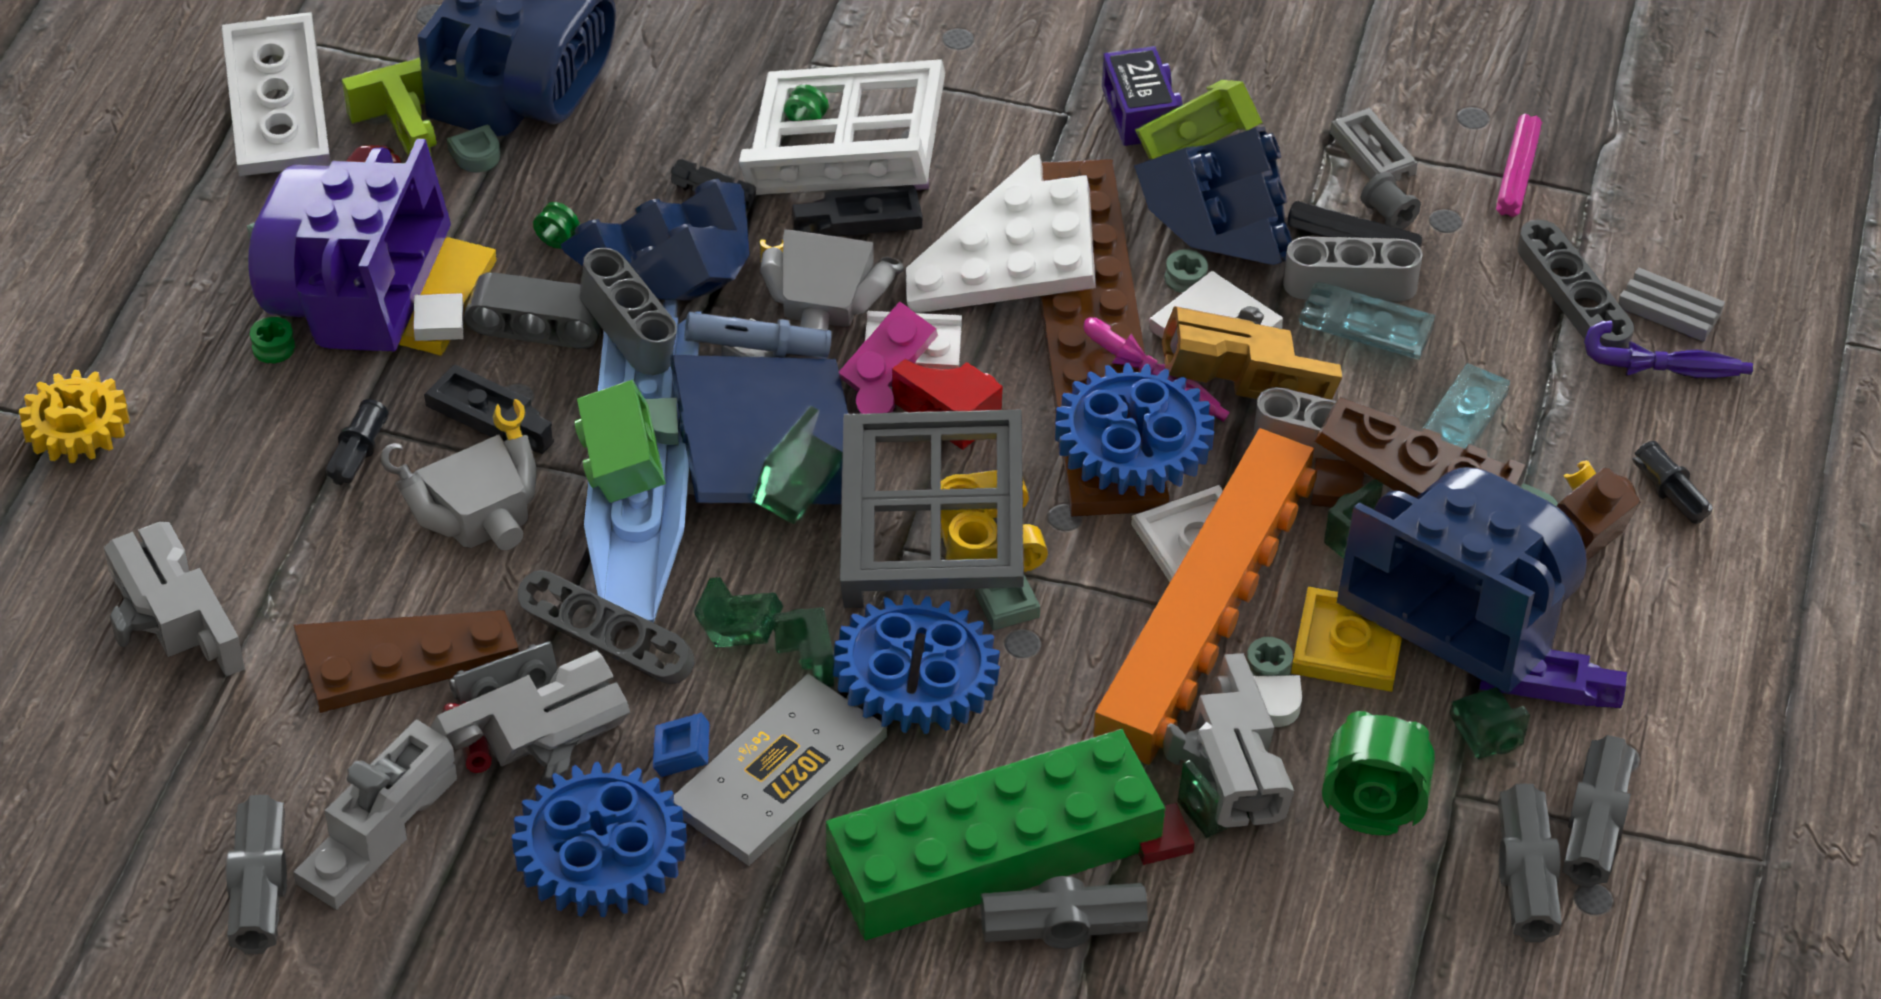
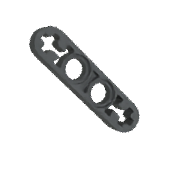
M1538 219L1525 223L1521 228L1517 251L1520 257L1584 340L1590 327L1601 321L1612 320V331L1600 337L1601 345L1628 349L1629 341L1632 340L1634 331L1632 320L1563 232L1554 223L1547 220ZM1559 267L1567 268L1575 275L1561 277L1553 273L1552 269ZM1589 298L1598 303V306L1593 308L1583 307L1576 303L1575 300Z
M544 570L534 571L521 581L518 588L519 603L535 620L662 683H679L685 680L692 672L695 664L694 654L689 645L677 634L551 572ZM548 589L557 600L563 602L560 610L545 600L537 602L533 598L534 593L537 590L545 592ZM583 605L595 606L597 616L592 625L581 629L573 626L572 618L574 612ZM632 625L639 629V638L634 646L623 650L615 647L614 638L621 628ZM651 644L666 654H671L674 651L678 655L679 661L676 665L667 663L664 666L654 654L649 652Z

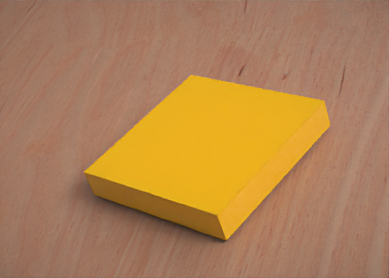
M1308 587L1291 674L1392 692L1402 637L1336 603L1338 592Z

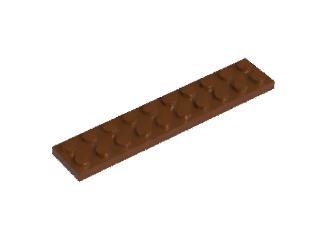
M1112 159L1042 162L1043 181L1087 175L1090 189L1096 288L1039 296L1055 412L1057 407L1062 405L1063 393L1072 394L1074 381L1087 385L1088 372L1091 371L1103 378L1105 377V366L1109 365L1117 374L1123 373L1124 365L1112 364L1116 356L1098 345L1085 333L1083 325L1084 321L1089 317L1105 322L1111 326V331L1125 340L1132 334L1145 353ZM1132 367L1134 372L1140 373L1138 371L1139 368ZM1062 456L1071 517L1142 513L1169 503L1167 481H1165L1164 493L1158 492L1153 485H1146L1144 496L1138 494L1135 486H1128L1126 492L1121 495L1118 492L1117 483L1111 482L1108 487L1101 490L1099 489L1100 478L1098 476L1083 481L1082 467L1070 470L1068 468L1069 456Z

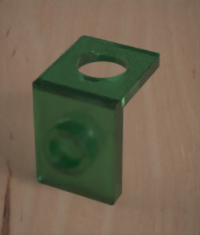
M1376 478L1353 494L1347 493L1335 503L1334 507L1328 510L1324 543L1343 559L1345 558L1346 538L1349 536L1354 506L1360 502L1375 510V506L1381 498L1383 484Z
M1191 760L1184 762L1177 799L1178 804L1206 838L1230 828L1217 824L1216 814L1219 802L1217 791Z

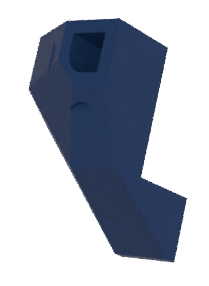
M1265 126L1255 127L1207 145L1185 147L1134 165L1148 209L1190 247L1271 265L1286 262L1287 248L1292 242V238L1286 225L1284 210L1287 197L1276 161L1281 158V151L1275 135L1272 132L1267 134Z
M719 179L709 180L696 187L694 190L696 195L681 204L661 202L660 199H653L642 203L635 209L636 215L622 224L602 223L599 219L582 223L575 228L574 232L576 235L560 245L566 255L582 266L584 257L593 249L603 247L616 250L624 256L657 299L692 300L712 293L735 279L750 256L744 191L741 184L720 182Z

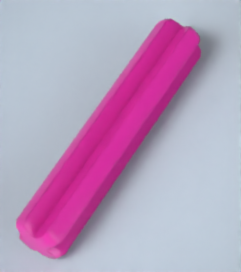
M1523 114L1518 118L1497 199L1496 210L1500 215L1508 214L1511 217H1515L1520 214L1541 131L1542 121L1538 116L1530 117L1528 114Z

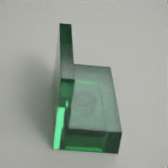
M810 406L765 459L752 497V501L792 524L796 523L843 463L842 451L812 435L820 411L813 406Z

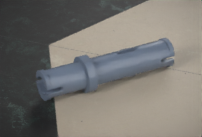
M688 312L684 340L773 352V356L778 358H784L786 354L827 359L831 346V330L791 326L789 320L779 319L776 324Z

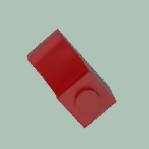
M904 359L892 368V393L895 404L906 412L1002 410L1003 386L994 377L981 372L968 362L954 369H932ZM950 440V442L962 450L975 441Z

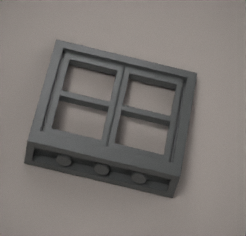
M1021 409L844 414L840 585L844 608H864V591L1024 587ZM997 439V488L941 489V441ZM931 441V490L875 491L877 442ZM997 509L998 559L941 560V510ZM931 510V560L874 562L875 512Z

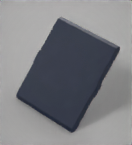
M671 355L670 365L680 414L679 430L682 443H685L696 502L842 504L844 414H848L836 359Z

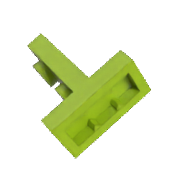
M420 58L342 79L346 112L352 124L387 114L408 157L416 139H426L431 155L430 147L436 146L437 143L431 122L429 120L422 121L420 105L425 103Z
M1220 80L1207 87V93L1137 128L1135 131L1149 160L1185 147L1207 145L1236 130L1247 131L1263 123L1244 82Z

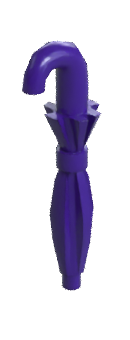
M1612 320L1601 321L1590 327L1584 340L1587 356L1598 364L1626 367V376L1650 368L1661 371L1667 369L1673 373L1694 379H1715L1740 376V374L1751 375L1753 372V363L1742 362L1740 359L1704 350L1677 351L1669 354L1662 351H1654L1653 353L1632 341H1629L1628 349L1605 347L1601 345L1600 337L1603 334L1611 333Z

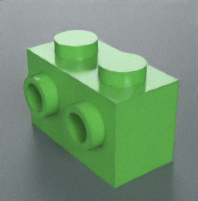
M633 379L577 398L581 418L575 420V428L582 446L588 449L589 458L583 460V467L592 488L599 486L608 501L612 503L666 484L649 406Z

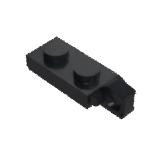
M913 185L824 192V198L813 203L792 205L793 230L838 237L922 229L923 216L916 188Z
M454 364L424 394L426 407L490 437L500 435L503 441L508 440L506 432L499 430L495 426L493 414L497 404H499L501 416L505 420H516L517 415L514 411L513 402L514 399H517L523 404L525 409V415L519 427L522 436H528L531 450L543 454L554 443L551 429L552 422L539 416L540 412L531 406V399Z

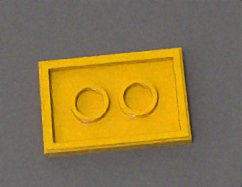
M446 237L421 295L462 293L464 318V312L477 278L481 274L490 272L497 261L496 249ZM413 311L399 345L442 356L450 340L415 341Z

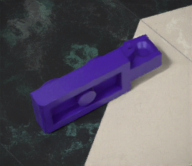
M1550 650L1545 657V661L1541 660L1531 670V673L1526 675L1509 693L1482 679L1480 689L1582 706L1584 704L1585 706L1622 708L1626 691L1627 672L1603 669L1598 665L1590 663L1589 655Z

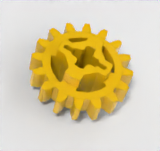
M74 370L71 378L65 380L59 373L54 374V383L47 385L46 383L38 382L36 384L38 395L26 394L24 396L26 407L19 409L21 427L26 443L32 442L33 450L36 454L48 450L50 461H56L62 454H67L69 462L75 463L78 454L85 453L91 460L95 459V449L101 447L108 451L112 450L111 437L123 438L125 436L123 425L128 424L130 421L123 390L116 389L115 380L112 378L101 383L99 372L95 371L88 378H81L80 371Z

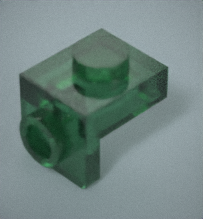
M720 577L709 578L694 610V614L715 647L766 644L784 606L775 592L732 596Z

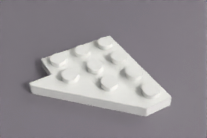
M1040 154L1031 156L906 267L908 308L915 313H923L1096 288L1090 189L1087 175L1043 181V167Z

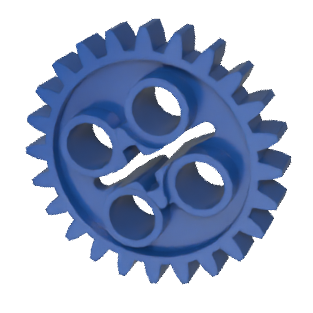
M1125 363L1123 373L1117 374L1108 365L1105 366V377L1103 378L1090 371L1087 373V385L1074 381L1072 394L1063 393L1062 405L1056 409L1055 441L1059 442V455L1069 456L1068 468L1070 470L1082 467L1083 481L1098 476L1100 478L1099 489L1101 490L1113 482L1118 484V492L1121 495L1126 492L1128 486H1135L1138 494L1144 496L1146 485H1153L1158 492L1164 493L1165 481L1169 480L1174 485L1180 487L1183 484V474L1195 477L1198 471V464L1207 463L1208 452L1213 448L1215 420L1214 416L1209 415L1210 403L1209 401H1199V388L1185 391V377H1181L1173 382L1169 381V369H1164L1156 376L1151 375L1150 364H1145L1141 372L1138 373L1133 371L1130 363Z
M904 595L903 604L896 606L891 599L886 597L884 598L883 610L867 604L864 617L853 613L850 617V626H841L839 640L835 641L833 676L839 678L838 691L849 692L848 705L850 707L864 703L863 717L865 719L879 713L882 715V727H887L893 720H898L901 723L902 732L906 733L912 723H919L923 733L928 734L932 722H937L941 728L947 731L950 729L952 717L966 724L968 723L969 711L979 714L983 712L984 700L991 701L993 699L994 687L998 683L1000 652L993 649V635H982L984 625L982 621L967 624L969 611L966 609L954 615L950 613L949 601H945L939 608L932 607L930 596H925L921 605H914L911 597ZM922 633L926 636L916 692L910 694L907 692L914 645L917 634Z
M594 762L591 774L584 775L581 769L575 765L572 766V779L566 781L562 776L554 773L552 774L553 789L550 790L544 786L537 785L535 786L536 801L525 799L522 801L523 816H515V834L512 835L517 871H523L524 882L527 888L537 885L539 900L544 901L555 894L556 907L559 911L567 907L570 902H574L577 904L578 916H583L589 905H596L600 917H605L608 905L616 903L623 914L628 913V900L631 898H635L644 906L648 904V888L664 893L666 891L665 877L677 878V862L685 860L687 835L686 824L683 823L682 806H674V793L672 790L660 793V779L657 777L643 784L642 769L640 768L635 769L626 777L622 776L621 763H616L610 773H603L599 762Z

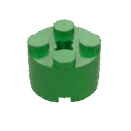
M1356 711L1348 715L1346 723L1337 729L1331 739L1322 786L1323 802L1327 808H1329L1330 804L1340 814L1338 821L1352 830L1381 836L1398 833L1399 826L1413 821V827L1423 819L1428 809L1435 763V752L1429 740L1428 729L1418 722H1406L1402 719L1385 715H1372L1365 711Z

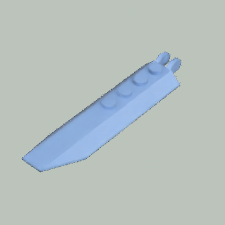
M665 299L663 307L677 325L673 355L698 356L699 342L684 340L686 319L678 324L677 300ZM604 331L598 391L633 379L644 399L676 398L671 366L664 373L657 375H646L638 372L631 366ZM678 403L679 445H667L657 442L666 484L612 503L608 501L599 486L592 488L588 482L584 530L597 595L653 623L685 528L689 462L685 443H682L679 430L680 414Z

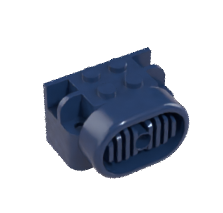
M444 0L417 36L427 118L467 130L489 125L496 137L513 132L524 117L548 124H559L565 121L583 99L606 63L616 27L615 1ZM456 60L455 65H447L445 62Z
M1470 467L1458 468L1443 475L1416 498L1398 490L1389 491L1378 500L1375 510L1360 502L1354 506L1336 603L1509 693L1526 675L1531 673V670L1541 660L1545 661L1546 655L1552 650L1562 603L1577 591L1584 579L1587 567L1586 551L1575 525L1563 511L1551 502L1486 470Z

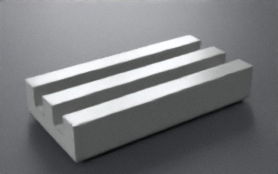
M1370 108L1331 122L1330 134L1370 180L1382 172L1391 173L1395 177L1396 182L1401 180L1402 173H1405L1408 177L1416 175L1418 162ZM1359 123H1362L1371 135H1368ZM1380 145L1395 161L1394 163H1392L1391 160L1380 149Z
M1638 267L1634 274V279H1630L1626 291L1623 290L1618 304L1623 310L1705 342L1723 312L1725 301Z

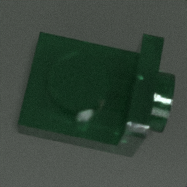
M824 607L795 609L789 612L774 614L773 628L776 652L798 651L801 670L810 669L811 676L828 687L834 686V654Z
M1497 687L1451 701L1449 711L1450 717L1478 760L1494 754H1507L1518 746L1524 745L1530 714L1524 706L1511 709Z

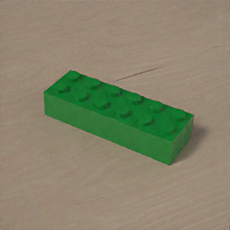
M1123 729L826 820V859L864 941L979 905L981 893L1022 891L1041 885L1044 881L1054 877L1069 876L1138 854L1140 843L1162 837L1165 807Z

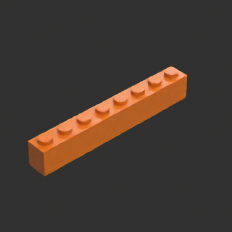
M1259 428L1096 709L1093 738L1123 729L1139 761L1147 765L1151 764L1159 748H1163L1167 725L1172 723L1177 726L1178 721L1175 719L1180 710L1188 712L1195 700L1199 686L1197 680L1201 673L1208 675L1213 669L1219 653V646L1217 644L1221 637L1229 638L1232 635L1239 618L1238 607L1242 600L1250 602L1259 582V574L1257 573L1261 566L1269 567L1278 549L1279 539L1277 537L1281 530L1285 532L1290 531L1298 512L1297 502L1300 496L1309 497L1317 478V470L1311 468L1313 447Z

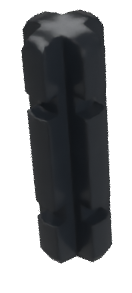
M678 159L675 166L671 169V182L685 189L693 186L692 191L702 183L713 179H719L720 182L735 183V178L705 166H700L697 169L696 163L686 159ZM738 180L737 184L742 186L745 208L748 210L756 200V187L746 181Z

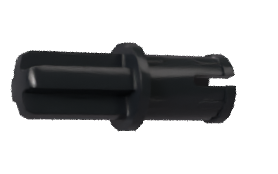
M372 399L361 401L359 409L349 427L342 429L339 433V445L326 467V475L333 479V483L340 486L343 483H351L365 457L368 458L373 454L376 448L374 440L383 424L386 423L389 415L387 408L382 403Z
M1649 441L1639 447L1635 452L1637 457H1633L1632 461L1656 486V494L1660 498L1668 497L1693 524L1701 523L1712 513V505L1689 481L1690 472L1687 468L1679 467L1674 463L1656 441Z

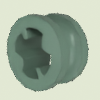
M1189 249L1173 252L1168 257L1164 276L1166 284L1176 292H1185L1206 276L1208 270L1207 260L1202 254Z
M1262 637L1250 644L1247 650V663L1253 676L1291 675L1293 652L1286 642L1275 637ZM1264 659L1266 662L1261 664L1260 660ZM1277 661L1278 665L1274 666L1272 663Z

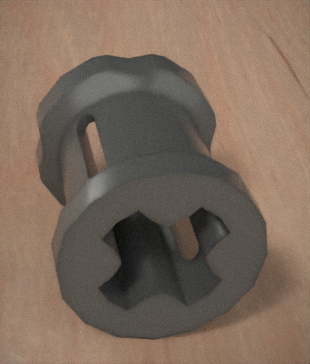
M1382 172L1374 176L1365 185L1360 196L1361 202L1367 208H1375L1386 219L1385 225L1400 229L1408 227L1420 212L1421 202L1414 195H1406L1396 185L1395 177L1389 172Z

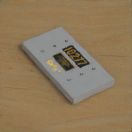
M807 674L674 795V806H682L683 820L750 866L887 737V727H882L881 722L873 716L865 719L861 708L858 706L850 707L846 698L810 674Z

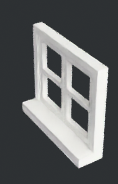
M942 60L768 72L752 149L741 150L739 163L744 180L756 187V195L927 184L945 77ZM801 84L816 87L823 93L843 92L839 118L784 122V103L789 98V95H791L793 89ZM917 87L913 113L857 117L862 90ZM910 127L909 137L905 139L853 142L855 130ZM836 132L834 143L779 147L781 135Z

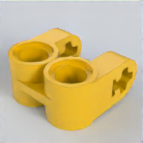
M997 470L948 476L941 481V489L997 488ZM1023 479L1024 508L1029 501V495ZM997 509L941 510V538H943L946 547V560L998 559L997 524L993 519L997 518ZM1023 524L1024 572L1041 566L1048 556V550L1041 530L1031 524Z

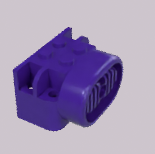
M416 139L405 164L394 163L387 148L376 147L372 149L366 162L332 161L330 166L291 165L279 174L256 219L249 244L248 270L253 295L261 309L274 316L306 317L313 339L320 347L396 351L414 311V295H421L451 226L426 139Z

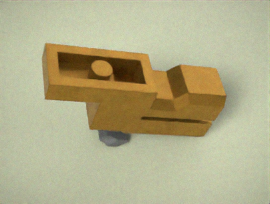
M1174 306L1163 331L1165 369H1169V376L1185 377L1189 380L1205 383L1215 377L1234 381L1235 395L1258 399L1263 391L1277 387L1332 400L1342 379L1340 364L1295 356L1291 331L1261 325L1264 314L1257 307L1247 306L1241 309L1239 315L1234 318Z

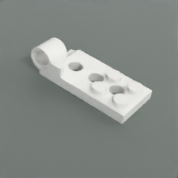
M312 13L267 17V20L222 25L239 176L279 172L291 165H330ZM272 55L273 62H279L264 64L261 60L266 56ZM276 89L287 92L285 96L279 99L265 97L269 91ZM280 124L291 127L288 132L280 135L269 132L272 127Z

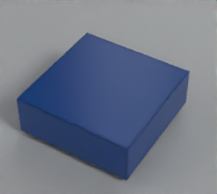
M702 713L655 726L653 768L660 777L708 764L710 722Z

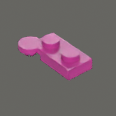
M901 302L894 307L838 372L841 380L856 391H859L856 395V405L860 414L892 413L895 405L892 390L889 388L892 387V368L904 359L915 363L938 336L937 329Z

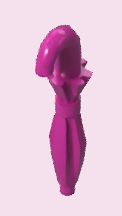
M1089 317L1084 321L1085 333L1098 345L1116 356L1112 364L1125 365V363H1130L1132 367L1139 368L1138 371L1140 372L1145 364H1150L1151 375L1156 376L1165 369L1164 364H1159L1150 355L1146 356L1132 334L1125 340L1111 331V326L1097 318ZM1169 376L1168 378L1171 382L1179 379V377ZM1186 379L1185 391L1199 388V401H1209L1210 403L1209 415L1215 416L1224 422L1230 412L1221 407V404L1200 383L1195 380Z

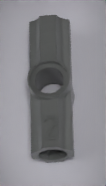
M1606 735L1602 739L1591 741L1583 770V781H1578L1568 828H1572L1562 870L1577 885L1592 888L1596 884L1608 882L1616 852L1617 839L1620 840L1631 796L1630 793H1627L1636 750L1630 748L1626 744L1625 739Z
M1515 784L1512 788L1501 791L1498 799L1502 834L1499 848L1500 882L1502 886H1508L1513 934L1521 936L1525 942H1544L1551 936L1559 935L1562 925L1557 890L1560 877V849L1557 839H1551L1545 792L1536 789L1534 784Z
M251 795L244 803L238 804L234 851H228L226 881L230 899L227 937L230 947L240 949L245 954H263L269 947L277 945L280 897H285L287 890V862L285 850L283 849L285 828L284 803L271 799L269 795Z
M1059 876L1044 881L1037 890L981 893V926L985 942L1043 938L1044 942L1051 947L1068 949L1085 943L1090 938V935L1147 931V897L1145 886L1142 883L1084 887V884L1077 878Z

